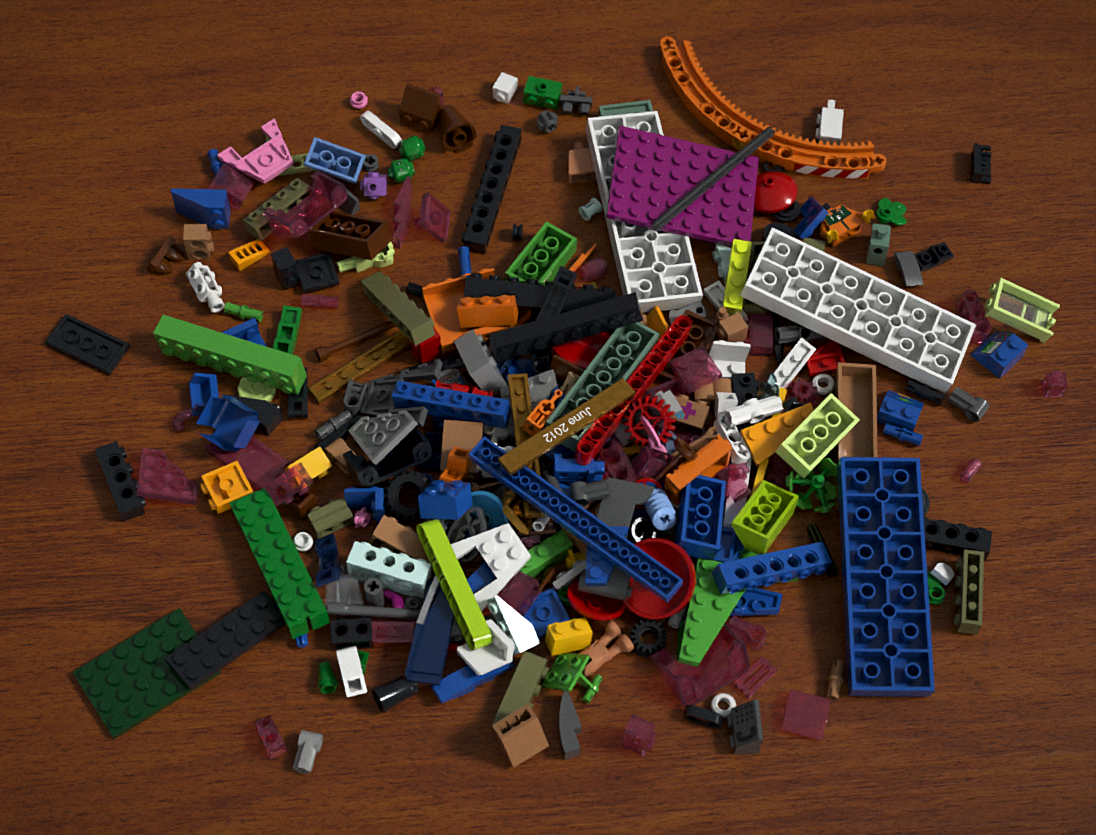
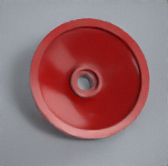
M768 171L758 174L754 210L761 213H775L788 208L797 198L796 182L790 176L781 172Z
M580 578L574 580L569 585L567 590L569 603L578 613L587 618L599 621L612 620L621 616L625 611L626 605L622 600L579 591Z

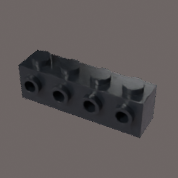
M754 373L731 374L732 391L738 399L737 406L752 398L761 400V397L757 396L759 381L755 380ZM764 419L754 424H750V422L736 425L740 433L742 429L763 422Z

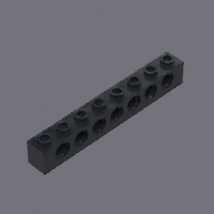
M501 125L499 131L495 132V145H491L489 153L491 157L486 160L485 174L482 173L480 184L482 185L481 188H477V200L472 203L471 207L472 216L468 217L466 222L467 231L463 232L461 242H464V246L468 247L469 251L486 254L522 140V129Z

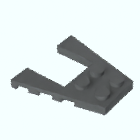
M436 359L435 363L429 365L424 363L411 371L405 369L395 376L390 374L371 380L360 411L361 414L365 417L373 418L377 417L378 414H398L399 411L406 410L418 423L417 426L423 427L428 410L424 406L396 409L392 394L397 381L411 382L438 379L443 363L440 359Z

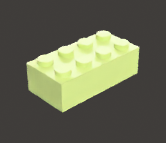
M831 393L775 452L800 476L805 478L860 419Z

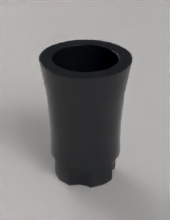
M637 518L630 524L627 540L635 544L645 539L656 538V527L649 518Z
M405 676L371 688L373 699L383 714L400 702L412 697V694L419 692L417 683L407 682Z

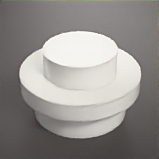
M300 532L294 537L293 543L298 551L304 552L312 547L313 539L310 534Z

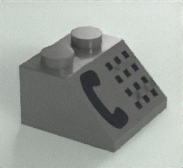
M752 700L731 708V715L727 716V727L731 728L732 735H729V746L733 748L734 755L757 754L763 742L759 700Z

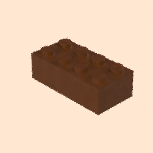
M328 210L308 229L314 249L366 260H373L392 241L387 221Z

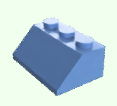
M314 137L304 166L356 184L366 155Z

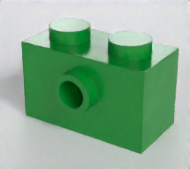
M528 76L523 92V103L557 110L562 95L563 83Z

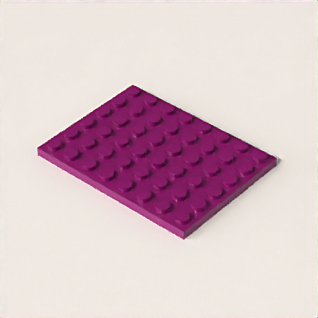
M619 126L606 218L652 228L651 225H653L657 218L737 152ZM748 156L743 162L722 177L720 181L709 188L695 202L687 206L679 215L663 226L661 231L727 246L732 245L733 239L751 242L759 157Z

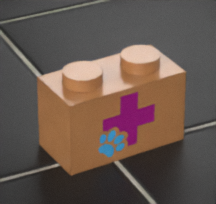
M682 394L674 396L682 410L671 418H675L677 423L703 431L710 412V407L706 406L707 403L697 399L696 402L690 401L688 396Z

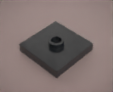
M330 252L295 260L304 294L340 285Z

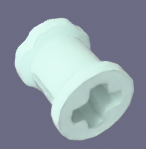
M592 198L588 204L579 207L578 211L581 217L588 221L594 214L602 212V206L597 199Z

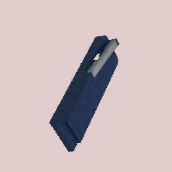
M436 575L427 582L422 609L415 626L405 678L407 682L440 686L455 616Z

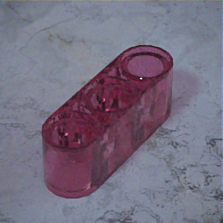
M968 289L960 297L957 308L961 318L976 324L970 340L980 345L990 334L991 325L985 316V310L979 295L974 290Z

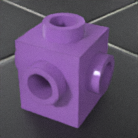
M368 172V175L364 176V180H361V191H364V196H369L371 199L386 196V174L379 175V172Z

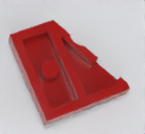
M831 340L825 346H820L805 363L809 377L835 373L838 362L845 363L839 343Z

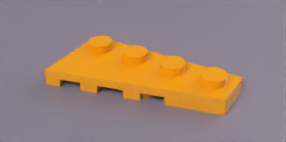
M811 403L740 431L756 467L772 456L778 447L814 411Z

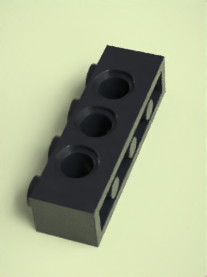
M115 441L96 448L95 452L122 521L125 522L145 514L143 506H146L143 495H138L137 493L140 487L136 478H131L130 474L134 472L130 462L125 463L124 458H127L124 447H119L118 442Z
M924 516L926 549L960 556L964 549L984 552V560L986 561L990 553L992 531L982 527H968L961 523L952 524L945 520H932ZM927 531L933 532L934 535L928 534ZM946 535L953 536V539L948 538ZM966 538L971 539L973 542H968Z

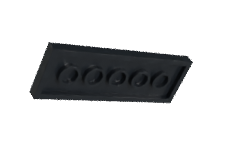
M263 591L167 656L165 662L191 691L282 628L285 623L275 602Z

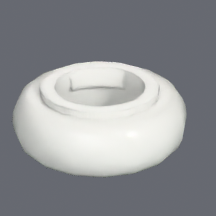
M819 374L813 378L811 385L815 393L823 396L830 394L834 390L835 382L831 376ZM826 382L828 386L822 388L818 385V383Z
M726 693L715 695L711 701V710L721 714L723 718L730 716L731 708L736 707L734 698ZM720 701H725L729 704V708L722 710L717 704Z

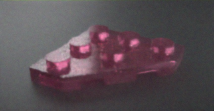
M142 448L136 496L195 505L198 485L193 480L189 481L184 476L185 473L175 463L172 464L166 458L167 455L163 451Z

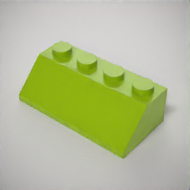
M763 480L731 523L744 548L758 555L765 554L794 514L799 496Z

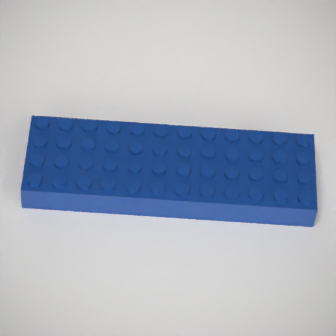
M840 457L837 464L848 696L930 697L935 691L920 458Z

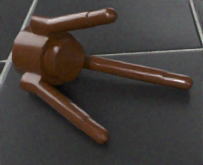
M547 567L545 572H541L539 577L519 598L523 599L540 581L541 584L537 589L538 592L544 586L548 588L554 587L552 583L557 580L556 576L560 572L554 567Z

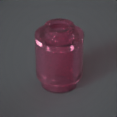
M597 257L584 263L579 270L585 281H591L606 274L608 265L605 259Z

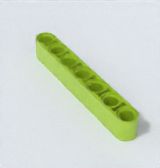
M433 519L418 524L416 527L418 537L468 647L473 651L492 644L493 638L440 521Z

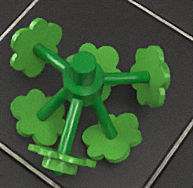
M825 458L818 463V470L821 474L814 476L815 472L812 470L805 478L798 473L794 475V470H791L790 475H787L785 480L786 487H790V492L793 491V483L800 486H805L806 484L810 486L806 494L803 492L794 493L799 496L796 506L803 510L811 509L812 504L810 503L811 499L809 496L813 491H817L815 497L817 500H821L822 505L816 507L814 511H820L821 513L831 511V507L835 506V502H827L836 498V486L831 485L829 481H824V476H837V464L833 463L831 459Z

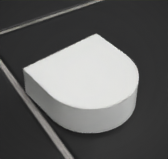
M938 563L931 572L944 585H947L954 577L952 568L945 563Z

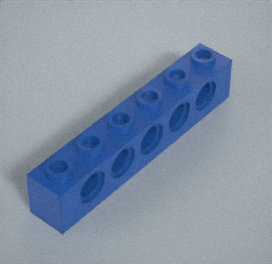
M397 381L392 394L396 409L424 406L428 410L427 415L459 421L481 422L483 425L506 429L511 415L509 400L404 381Z
M818 542L719 563L713 570L712 575L720 594H734L739 590H752L761 585L766 587L779 581L785 583L793 578L803 579L811 574L821 575L827 571L832 561L824 543Z

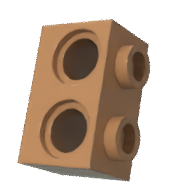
M184 224L183 242L188 260H210L211 252H214V242L212 241L211 231H208L207 224Z

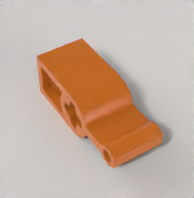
M558 389L550 400H542L527 417L522 429L531 436L542 431L546 421L555 411V405H557L561 398L562 391Z

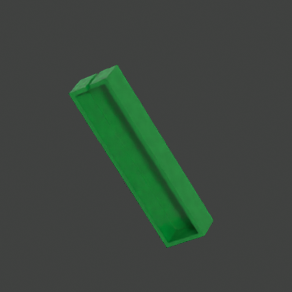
M265 487L230 502L233 516L292 639L309 632L307 618L310 619L313 630L329 624L327 610L267 488Z

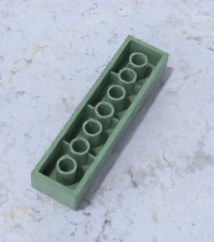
M640 322L617 328L546 421L545 428L622 378L627 381L658 342L659 333ZM593 423L560 444L575 452L578 442Z

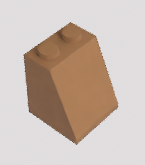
M444 420L440 476L446 469L448 454L454 446L472 451L483 438V423ZM472 461L465 481L467 483L478 482L480 477V471L478 473L475 471L476 464Z

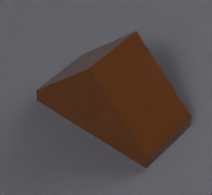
M296 489L281 501L282 505L301 521H304L310 510L316 507L312 493Z

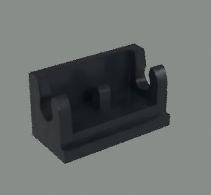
M974 143L971 152V183L991 184V152H987L991 151V147L988 145Z

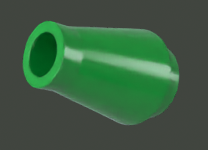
M320 663L318 665L317 687L323 694L333 693L337 689L338 682L330 663Z

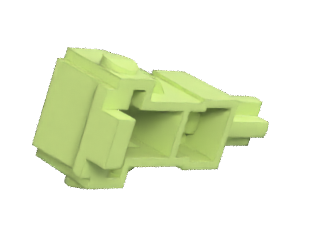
M392 242L373 260L351 256V258L337 262L339 272L355 268L358 273L373 266L385 267L393 264V254H395Z

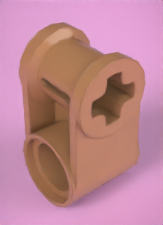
M339 437L326 446L324 452L343 473L349 475L342 454L351 449Z

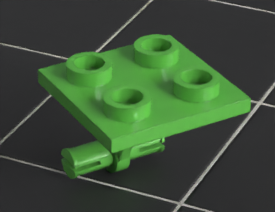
M563 653L556 657L552 668L541 686L547 689L571 692L575 683L578 682L587 689L582 700L590 703L594 694L598 693V687L603 678L596 674L593 681L590 682L582 674L590 658L588 655Z

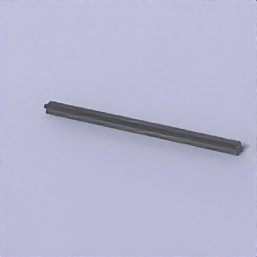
M767 127L657 218L651 227L657 231L661 230L663 226L667 225L669 221L673 220L687 206L695 202L709 188L720 181L722 177L727 175L738 164L743 162L745 158L768 141L775 133V130Z

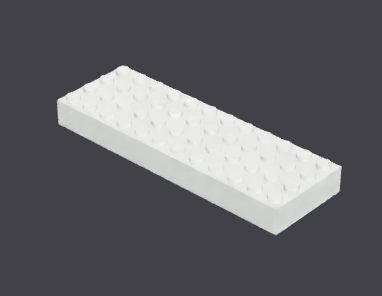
M658 111L587 119L586 135L605 218L619 126H625L663 135ZM606 218L623 296L636 292L642 313L651 312L655 306H658L661 311L682 309L698 301L701 303L703 293L689 237Z
M773 227L740 294L741 297L944 394L955 380L976 326L972 322Z

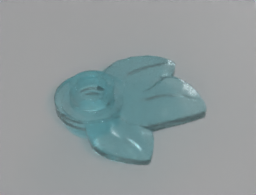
M770 373L767 383L760 382L761 399L775 395L779 396V385H777V378L773 373Z

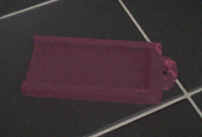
M253 436L245 449L240 448L238 451L224 450L213 442L204 447L207 453L224 465L238 461L247 480L260 490L265 487L268 489L270 486L281 487L287 480L284 468L290 465L289 461Z

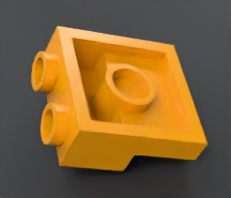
M238 461L201 476V490L204 495H209V506L212 511L216 509L218 514L231 509L230 502L254 493Z

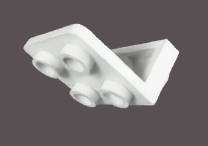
M491 619L487 620L486 623L492 634V644L473 651L468 647L467 643L457 648L459 656L477 675L490 672L512 662L515 647L513 640L508 638L500 626L496 625Z

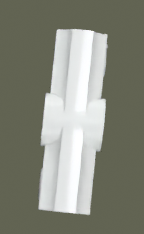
M776 395L757 400V398L749 399L740 406L725 410V422L730 427L750 422V424L757 423L766 416L782 412V400Z

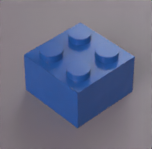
M435 480L418 496L421 519L458 520L473 505L470 483H463L461 480L452 482Z

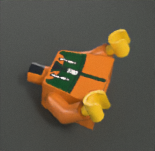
M826 203L822 207L828 214L819 223V236L827 240L832 247H835L860 233L863 221L868 224L870 219H875L874 212L871 209L857 212L844 205L832 208L829 203Z

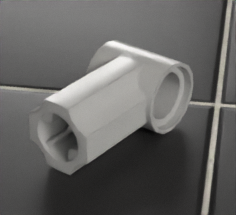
M306 730L301 731L293 770L303 774H311L316 754L319 753L322 746L323 734Z

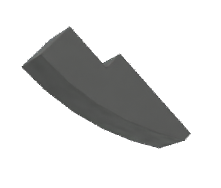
M564 691L559 712V739L564 760L580 755L581 747L576 735L581 734L582 726L569 692Z

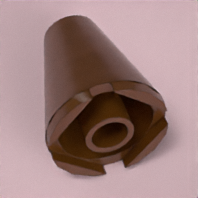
M444 106L439 112L443 146L448 151H465L474 144L473 141L477 138L476 130L454 106Z

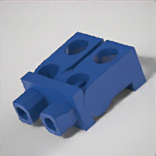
M554 453L550 474L559 483L567 486L579 481L587 484L602 480L605 466L604 461H594V459L588 465H580L575 459H563L562 454Z

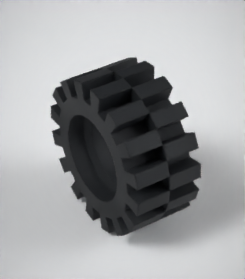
M645 619V622L640 620L639 624L636 623L630 635V640L634 645V653L638 652L640 657L643 654L645 655L644 658L647 659L649 655H651V658H655V654L659 656L666 646L667 633H665V627H661L662 624L660 622L656 624L654 619H652V622H649V619ZM650 632L655 635L656 641L651 645H646L641 641L640 637L643 633Z

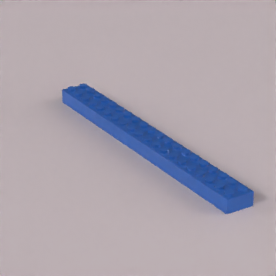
M485 436L468 454L472 462L666 603L670 601L683 585V579L525 466L510 476L498 462V458L507 452Z

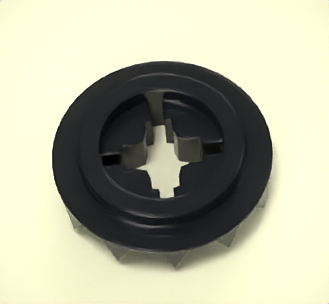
M795 200L791 206L786 208L788 210L787 214L782 210L773 213V217L778 218L779 222L781 220L786 221V223L790 220L794 221L796 217H799L800 206Z

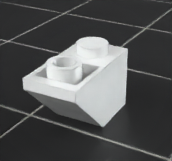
M353 646L337 650V658L347 697L367 693L357 647Z

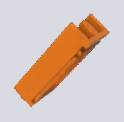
M717 435L716 439H713L696 453L698 457L695 460H686L677 470H673V474L669 473L666 475L664 491L675 506L679 505L681 489L696 477L702 475L713 478L728 466L732 451L729 441Z

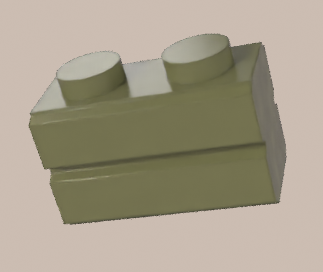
M343 497L339 499L333 498L328 501L327 505L321 508L319 506L314 507L307 514L309 524L318 539L354 523L353 515Z

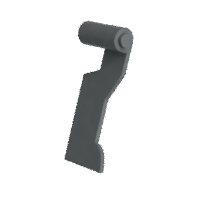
M608 477L607 481L611 495L601 500L597 518L608 526L630 528L635 506L647 502L653 494L654 487ZM614 566L606 586H586V572L583 571L580 576L579 591L627 601L628 598L632 597L634 587L630 586L631 577L617 566Z

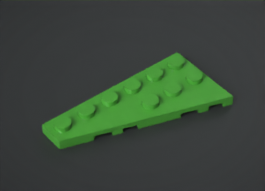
M699 557L697 559L695 568L696 585L693 596L688 604L677 662L698 667L746 589H743L734 594H720L712 572L722 562Z

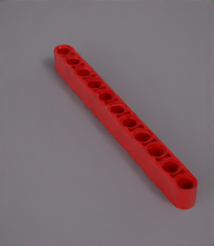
M681 315L674 320L626 381L635 391V395L597 419L578 442L574 459L578 464L588 465L625 419L624 415L629 414L627 408L633 407V401L638 402V398L643 396L688 338L692 326V320L688 316Z

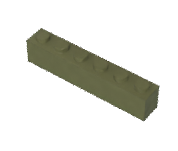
M379 271L361 280L365 296L415 346L435 335L433 329L435 324L432 318L427 317L421 308L418 309L413 300L410 301L406 293L401 292L397 284H393L388 276H384Z

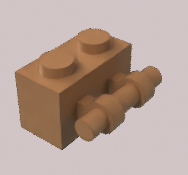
M719 308L715 321L719 324L715 341L723 340L726 342L745 343L748 325L740 313L729 316L726 308Z

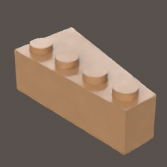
M383 515L371 536L369 544L376 548H387L396 554L404 553L416 560L424 559L430 563L415 530L409 526L404 527L393 517ZM431 566L432 577H435L436 574Z

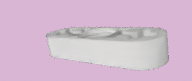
M366 111L360 116L362 124L391 148L395 149L401 144L400 136L373 113Z
M720 414L714 421V427L717 428V433L731 444L732 451L730 457L732 460L740 465L745 464L751 453L736 425L732 427L727 425L724 414ZM728 436L734 438L736 442L731 441Z

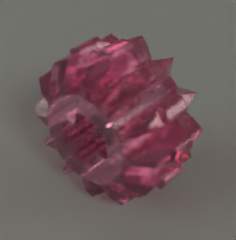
M797 378L795 382H790L786 389V400L789 397H795L800 403H811L813 407L818 398L817 387L813 386L812 381L807 383L806 378L803 381Z

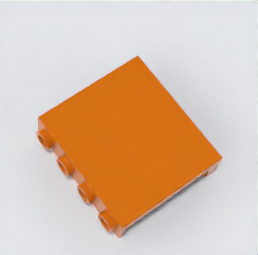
M494 268L482 269L477 273H482L483 277H489L490 274H494ZM470 273L464 274L459 278H449L443 282L431 283L422 287L423 299L429 317L432 318L435 324L434 328L440 335L442 354L458 350L454 341L472 329L477 335L481 334L485 341H490L489 334L514 327V325L460 327L457 307L459 299L464 298L465 278L467 275H471Z

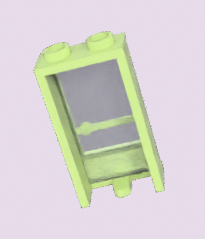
M1003 278L991 284L988 291L990 296L985 303L986 317H992L1040 339L1042 343L1053 336L1054 332L1048 329L1056 321V319L1051 318V315L1059 309V304Z

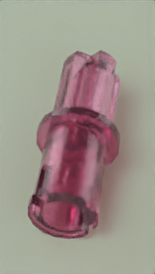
M303 294L301 296V305L318 306V308H338L337 296H322V294Z

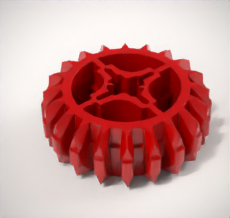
M647 395L645 400L639 397L638 402H632L633 407L627 408L630 414H625L624 417L629 419V421L623 422V425H629L625 432L632 433L629 439L636 438V445L641 441L642 448H645L647 444L649 445V437L639 431V429H644L642 422L636 424V416L640 409L642 411L641 416H644L647 420L657 419L651 426L660 442L667 443V437L671 438L673 436L669 430L676 429L674 425H671V423L676 422V419L670 416L675 414V412H668L667 409L671 405L668 404L664 407V399H661L658 403L657 396H654L651 401L650 395ZM647 406L657 409L661 414L654 415L650 409L648 410ZM664 420V427L659 435L657 432L659 431L658 423Z

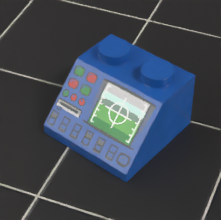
M995 331L971 356L1000 379L1024 356L1028 344L1014 333Z

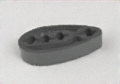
M481 507L469 508L458 520H455L447 534L450 544L469 538L467 533H465L466 530H470L471 537L487 531L486 514ZM477 512L476 515L479 518L474 520L475 516L472 513ZM474 548L458 559V561L467 562L474 560L480 555V552L477 548Z

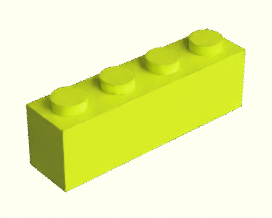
M733 239L722 301V307L726 308L729 316L738 312L741 313L744 298L740 294L747 279L752 242Z

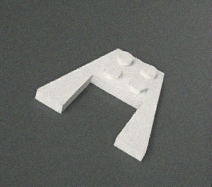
M509 523L451 544L457 560L474 548H477L497 577L496 580L474 594L481 612L488 607L489 603L487 600L495 597L502 591L512 577L531 558V555Z

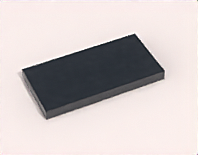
M65 314L45 341L46 346L109 376L130 348L129 343L68 314Z

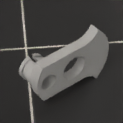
M698 301L679 310L671 309L669 320L672 324L678 316L685 313L686 309L705 318L707 312Z

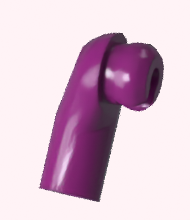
M387 588L384 592V598L392 602V608L404 609L403 598Z

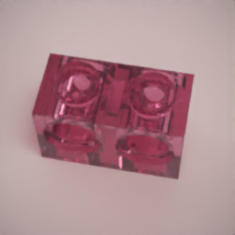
M299 463L265 485L264 488L276 506L281 503L287 505L295 500L293 497L295 494L299 493L301 496L310 490L309 485L314 481L302 463ZM295 477L300 479V485L295 482ZM280 487L285 490V495L280 493Z

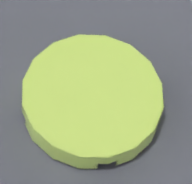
M244 377L239 381L238 394L240 397L270 402L276 394L275 387L268 388L259 382L252 383Z

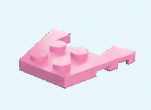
M275 119L261 126L262 132L270 139L268 142L243 158L230 146L218 154V159L264 184L293 166V160Z

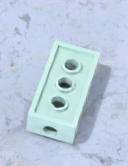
M355 541L346 562L349 579L365 583L369 578H377L382 582L383 589L389 588L395 593L409 597L418 596L422 601L424 600L427 582L432 578L431 564L424 559L416 560L404 553L396 554L384 547L376 548L367 542L360 543Z

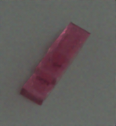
M407 176L394 202V214L396 216L393 220L395 231L393 244L394 247L401 249L407 235L411 219L412 187L411 177Z

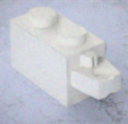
M828 100L827 108L822 107L821 114L817 115L816 125H819V128H816L815 139H818V143L821 140L824 145L829 141L830 145L836 142L837 146H840L844 110L835 109V100Z

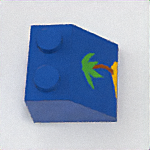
M888 390L879 410L877 423L886 425L888 422L889 424L901 428L907 427V430L914 431L924 403Z

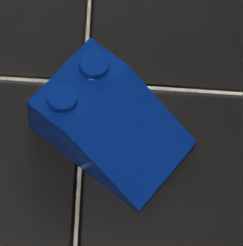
M171 188L177 213L198 223L207 224L209 228L229 229L231 209L226 190Z

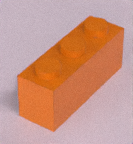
M515 295L483 296L479 298L465 297L459 299L457 312L461 328L516 325L518 309Z

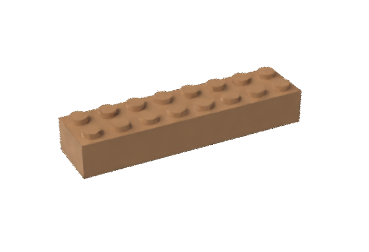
M838 362L835 371V397L860 420L835 446V464H838L840 457H877L876 365ZM837 475V476H835V486H836V491H835V492H836L835 509H839L838 475Z

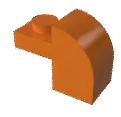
M454 446L448 454L446 469L441 474L439 480H444V482L461 480L465 483L471 466V460L468 455L471 451Z

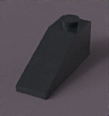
M227 395L234 397L258 412L257 419L260 420L257 429L268 436L283 420L282 410L275 403L271 404L266 400Z

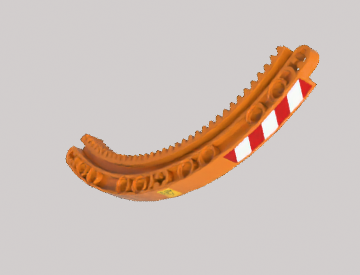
M663 37L660 41V52L665 74L686 108L709 131L739 151L769 127V125L763 127V122L757 123L756 118L751 120V115L746 117L745 111L740 113L741 108L735 109V104L730 105V100L725 101L726 96H721V91L717 92V87H713V82H709L710 78L706 77V72H703L700 62H697L698 58L695 57V52H693V47H691L692 42L685 40L683 45L676 46V42L672 37ZM782 130L775 132L768 141L750 155L759 157L758 161L760 162L768 161L769 165L773 163V166L785 167L787 171L833 179L869 178L870 173L881 172L886 166L885 156L874 154L875 147L870 141H868V145L861 142V146L857 142L854 143V146H851L850 142L847 143V146H844L843 142L840 143V146H837L836 142L830 145L829 141L824 145L821 140L817 144L815 139L809 142L808 138L802 141L801 136L795 139L794 134L789 137L788 132L782 135Z

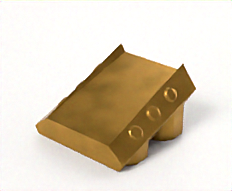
M505 487L503 513L520 533L528 535L529 531L533 528L532 520L535 518H525L522 497L508 487Z

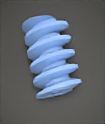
M654 489L649 500L644 503V507L657 529H670L676 524V512L665 491Z

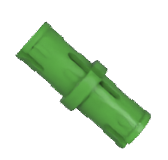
M227 302L224 308L225 314L238 316L242 320L255 318L260 323L263 319V315H261L264 314L263 311L248 308L247 305L240 306Z

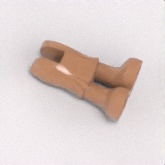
M608 620L605 623V633L601 638L595 639L589 647L579 653L588 655L592 660L582 671L585 677L593 674L604 663L612 660L614 656L622 652H630L634 649L631 640L625 634L621 635L619 627L613 620ZM617 639V641L609 649L606 648L608 644Z

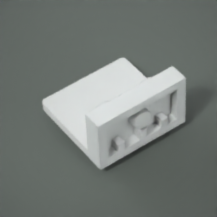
M723 340L713 341L707 357V379H731V374L745 373V361L750 350V344L726 342Z

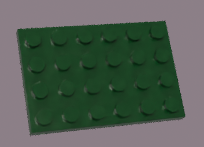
M180 608L72 672L113 739L126 733L222 673L221 670L190 691L165 662L167 656L198 636Z

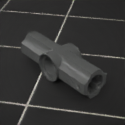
M800 324L775 327L774 339L777 344L796 342L801 338L805 341L826 338ZM804 328L805 334L801 336V330Z

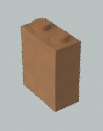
M528 704L492 725L500 746L513 768L549 746L538 717Z

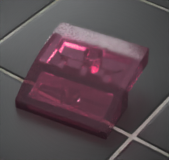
M791 689L781 730L822 740L831 699Z

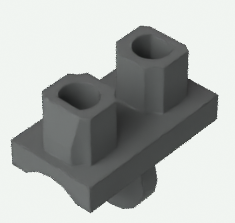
M576 86L575 91L568 90V95H561L560 97L563 114H572V106L579 107V114L587 116L590 108H592V97H585L586 92L579 91V86Z

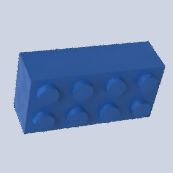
M699 475L680 491L675 543L681 546L690 556L713 561L720 550L726 481Z

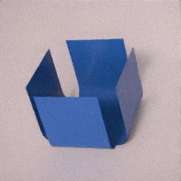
M221 395L228 400L210 397L196 424L211 426L216 431L212 435H200L224 450L238 451L240 448L245 449L260 423V420L257 419L258 412L232 396Z

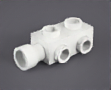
M201 262L194 263L186 272V275L200 302H207L211 312H220L224 309L225 305L222 299L219 298L222 295V288L217 285L214 272L210 271L208 266L202 265Z

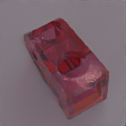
M270 715L254 722L270 759L287 751L285 742Z

